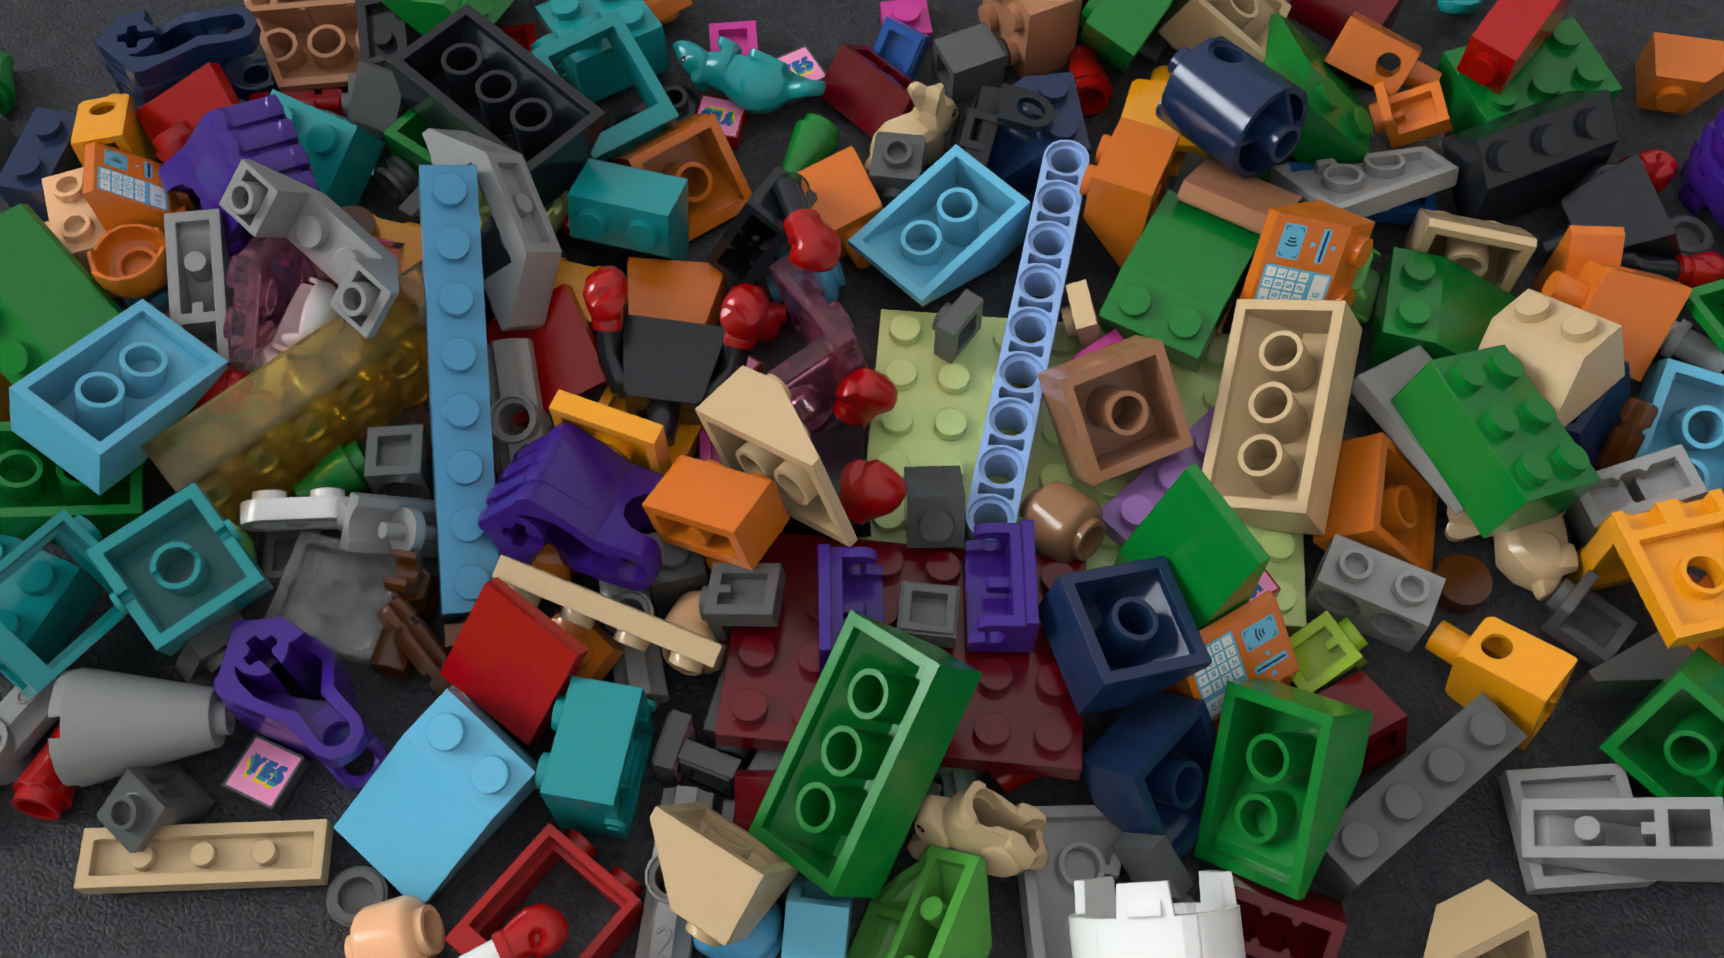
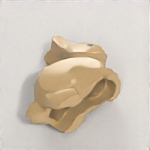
M915 81L908 86L907 91L915 106L912 112L884 122L874 134L870 145V155L864 165L867 175L870 172L875 137L880 131L924 136L926 148L922 168L932 164L937 159L939 160L946 153V132L957 120L959 112L954 101L945 95V87L942 83L927 87L923 83Z
M1447 506L1449 523L1444 533L1449 541L1459 542L1480 534L1465 510L1456 515ZM1566 510L1557 517L1491 536L1494 539L1496 567L1513 584L1532 591L1535 598L1539 601H1548L1562 583V576L1575 572L1578 569V554L1575 546L1568 543L1567 531L1562 517Z
M979 780L973 781L966 789L956 793L952 798L933 794L925 796L915 817L916 833L912 836L907 846V850L912 858L918 861V856L929 845L979 855L986 861L987 875L1002 878L1017 875L1027 869L1041 870L1047 866L1050 857L1048 846L1043 840V830L1047 822L1046 816L1035 806L1025 803L1013 805L998 793L988 789L986 784Z

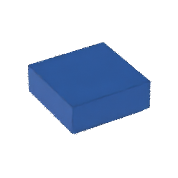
M886 17L873 50L914 80L932 37L893 17Z

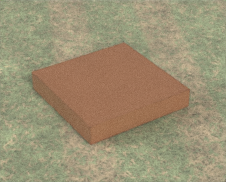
M1208 157L1183 180L1177 195L1182 202L1260 235L1270 208L1300 203L1302 198L1297 194L1256 177L1243 179L1220 162Z

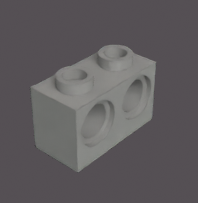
M1679 444L1596 471L1602 481L1566 509L1565 515L1581 547H1584L1598 531L1597 526L1607 519L1612 512L1623 510L1624 513L1634 515L1649 511L1656 502L1678 498L1679 501L1684 503L1701 500L1706 496L1708 490L1683 445Z
M1335 534L1318 564L1307 592L1306 610L1318 615L1327 610L1337 622L1347 616L1359 632L1409 653L1430 625L1446 578Z

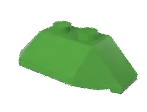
M929 845L918 856V862L900 872L880 891L878 898L871 899L847 954V958H988L992 948L986 861L979 855Z

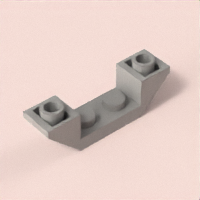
M428 128L422 135L430 152L433 165H477L480 191L488 203L500 233L501 243L507 250L511 260L510 264L483 280L491 310L497 318L501 331L538 329L546 321L562 250L523 155L467 131Z
M241 159L219 205L254 237L287 238L339 285L328 305L366 339L374 338L399 294L398 258L326 194L251 159Z

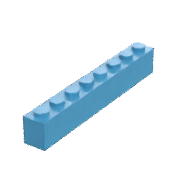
M419 165L418 192L441 620L459 619L470 614L484 584L494 579L491 576L499 560V549L477 524L479 515L488 506L486 503L487 495L495 486L477 165Z

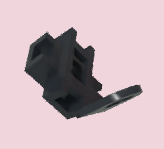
M1002 83L1000 88L977 86L972 108L966 107L959 108L958 118L955 121L949 144H957L987 167L998 125H1007L1031 132L1044 131L1050 127L1055 116L1054 107L1043 95L1006 83ZM1020 103L1036 105L1042 111L1043 118L1037 120L1029 119L1019 112L1017 105Z

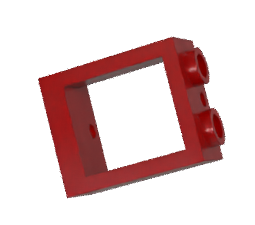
M548 823L444 939L460 955L487 942L491 938V934L499 929L560 860L619 910L578 957L610 958L641 922L644 906L638 896L643 891V888L620 867L615 866L609 873L594 861L593 858L598 853L597 849L579 832L571 828L564 835L551 823Z

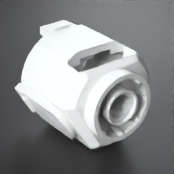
M1199 871L1201 902L1173 903L1168 880L1117 883L1116 891L1113 876L1074 881L1075 914L1068 916L1072 958H1246L1240 905L1236 903L1232 871Z

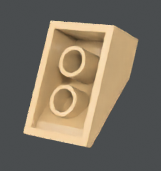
M742 365L695 408L723 465L748 474L757 472L767 476L778 487L779 496L790 517L851 547L858 538L810 439V433L801 422L790 401L792 398L790 390L777 376L770 373L764 375Z

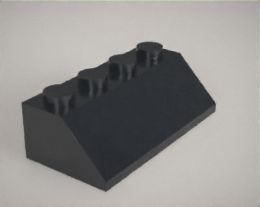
M468 3L388 60L403 102L436 129L467 131L521 153L544 208L574 184L607 121L606 112Z

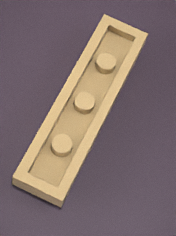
M500 555L491 576L493 578L498 577L505 583H508L512 589L535 607H538L541 598L563 606L559 617L592 630L595 621L598 620L617 628L613 639L625 645L646 652L651 642L671 650L668 662L700 675L705 665L712 668H720L729 647L515 558Z
M328 819L160 826L145 850L137 853L128 852L106 827L84 828L74 889L86 895L328 885L334 825Z

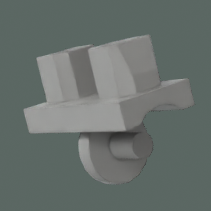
M351 492L350 496H344L341 499L336 520L337 529L342 531L339 543L341 549L347 552L393 555L395 549L420 553L422 557L436 558L435 500Z

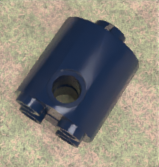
M1222 36L1209 38L1196 45L1192 50L1184 47L1172 57L1168 66V72L1171 76L1162 94V99L1157 105V118L1243 179L1261 175L1286 159L1293 152L1301 138V129L1306 120L1309 106L1307 93Z

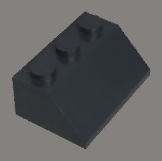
M1567 91L1441 139L1445 159L1459 167L1456 186L1452 187L1457 214L1459 216L1501 223L1561 200L1569 193L1590 166L1598 163H1607L1619 140L1610 91Z

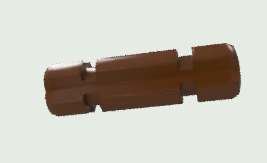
M1637 397L1626 400L1618 415L1621 422L1613 425L1595 461V465L1598 466L1595 471L1632 460L1636 457L1646 437L1642 432L1644 429L1651 428L1658 414V407Z
M402 595L397 596L379 609L376 613L377 619L388 633L392 630L395 631L398 635L394 639L422 676L427 673L432 679L428 683L436 694L440 696L452 685V683L439 674L449 652L423 619L419 622L415 619L414 615L417 611L408 599Z

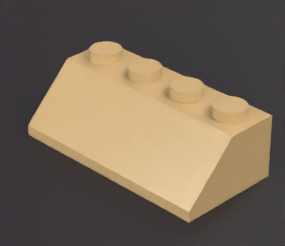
M1237 299L1202 471L1244 523L1269 531L1325 535L1362 334V327L1346 301Z

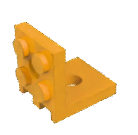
M608 385L598 403L559 389L549 406L555 426L563 423L576 425L632 464L662 475L666 474L681 454L693 458L700 443L699 430H705L703 424L678 423L675 444L668 447L664 425L627 413L625 400L614 396Z
M1721 488L1710 490L1703 499L1687 503L1679 501L1678 498L1656 502L1649 511L1634 515L1624 513L1623 510L1612 512L1607 519L1597 526L1598 531L1588 544L1577 552V571L1563 576L1564 580L1568 578L1576 584L1591 569L1599 575V578L1590 588L1591 591L1633 582L1668 649L1724 636L1723 491ZM1687 567H1697L1708 573L1713 580L1714 588H1704L1694 583L1687 573Z

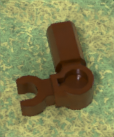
M395 549L393 556L397 562L394 577L385 576L383 580L384 589L392 594L391 599L400 595L406 597L417 611L414 617L418 622L424 619V617H432L440 601L439 577L432 576L423 569V560L420 553ZM383 626L369 665L377 674L393 679L410 680L414 664L395 642L394 639L398 636L395 631L392 630L388 633Z

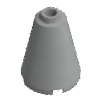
M89 667L67 669L60 674L55 682L49 702L48 718L60 717V738H48L49 753L54 771L64 785L87 787L121 777L127 768L155 767L219 748L223 745L226 735L233 734L236 717L223 704L222 699L214 691V687Z

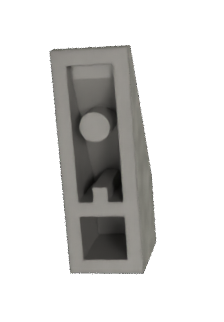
M208 209L164 213L170 319L226 359L228 365L234 364L239 370H245L242 326L221 210Z
M1723 797L1521 798L1522 859L1525 862L1665 882H1724Z

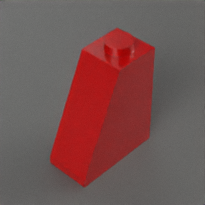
M1497 0L1471 36L1456 70L1500 95L1559 25L1571 0Z

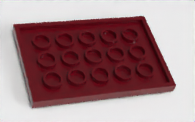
M781 532L759 561V563H781L787 575L778 627L732 626L715 732L716 745L786 751L819 679L818 544H830V547L848 546L833 538L824 539L817 535ZM858 539L851 547H869L877 550V562L871 564L882 565L885 624L897 628L902 581L960 587L955 648H939L981 672L982 676L939 767L1079 780L1082 771L1083 716H1078L1040 619L1033 652L967 651L964 549H907V544ZM1036 556L1038 605L1059 575L1086 570L1087 560L1073 559L1063 563L1055 562L1050 557ZM855 563V565L865 564V563Z

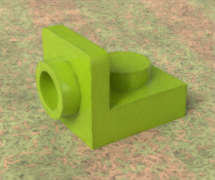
M1326 610L1289 637L1300 668L1292 681L1298 688L1315 694L1322 691L1355 666L1360 669L1368 663L1360 652L1368 643L1347 616L1337 622Z

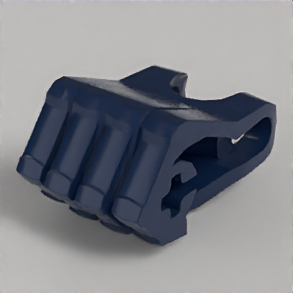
M235 6L183 13L158 27L153 26L150 15L143 9L117 17L116 21L94 41L96 49L103 56L102 64L112 76L114 85L121 94L125 93L132 96L138 109L208 62L220 64L239 100L243 99L247 102L249 101V96L253 93L271 92L272 89L280 91L266 56H247L254 53L258 47L261 29L251 11L245 7ZM242 28L238 32L230 33L234 29ZM260 79H267L265 82L256 85L246 83Z

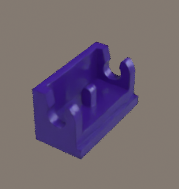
M1022 520L1021 523L987 522L974 526V538L981 540L965 541L964 547L967 651L1033 652L1039 627L1034 521ZM984 539H996V540H993V541H985Z
M818 544L819 677L850 610L858 611L884 623L882 565L871 564L877 562V550L873 548L830 547V544ZM855 563H865L862 565H855Z

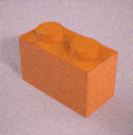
M682 454L641 504L662 542L751 571L754 570L790 520L779 496L778 487L767 476L757 472L748 474L727 468L715 460L703 461Z

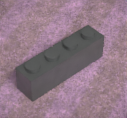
M1482 692L1344 810L1314 877L1334 899L1342 902L1501 763L1528 736Z

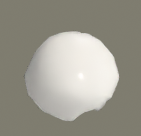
M310 277L308 280L314 283V286L303 283L297 288L271 343L272 348L302 359L315 358L324 354L337 343L344 330L345 319L328 305L337 289L332 284L314 277Z

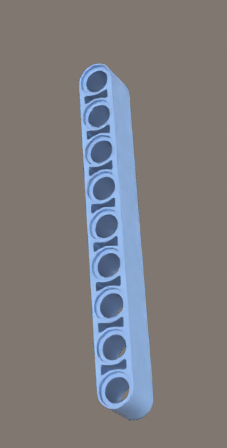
M1073 140L1055 141L1046 148L1043 155L965 511V541L981 540L974 538V526L987 522L1017 523L1043 398V391L1037 373L1049 368L1083 195L1079 191L1084 173L1089 164L1088 151L1079 142ZM1032 296H1040L1044 299H1037ZM1023 339H1031V340H1034V341H1036V342H1035V343H1027V342H1024V341H1022V340H1023ZM1021 383L1028 386V388L1018 389L1011 386V384ZM1013 429L1020 434L1009 436L1001 433L1000 430ZM992 476H1004L1008 478L1011 482L1006 484H997L992 482L988 478ZM984 539V540H985V541H993V540H996V539Z

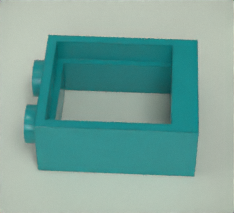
M618 9L603 17L600 12L591 13L580 19L573 26L574 31L561 37L556 32L547 34L530 46L532 50L530 53L558 74L552 63L603 38H607L648 109L601 132L590 153L589 158L607 162L618 154L670 128L679 116Z
M64 508L0 560L1 585L54 540L109 594L114 592L85 552L102 541L103 536L88 519L81 515H76L73 518ZM114 605L48 664H45L0 621V672L31 700L126 615H123Z

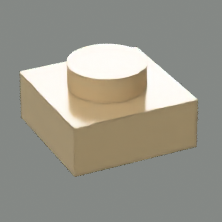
M1086 279L1065 285L1070 305L1060 308L1068 338L1078 336L1083 350L1102 338Z

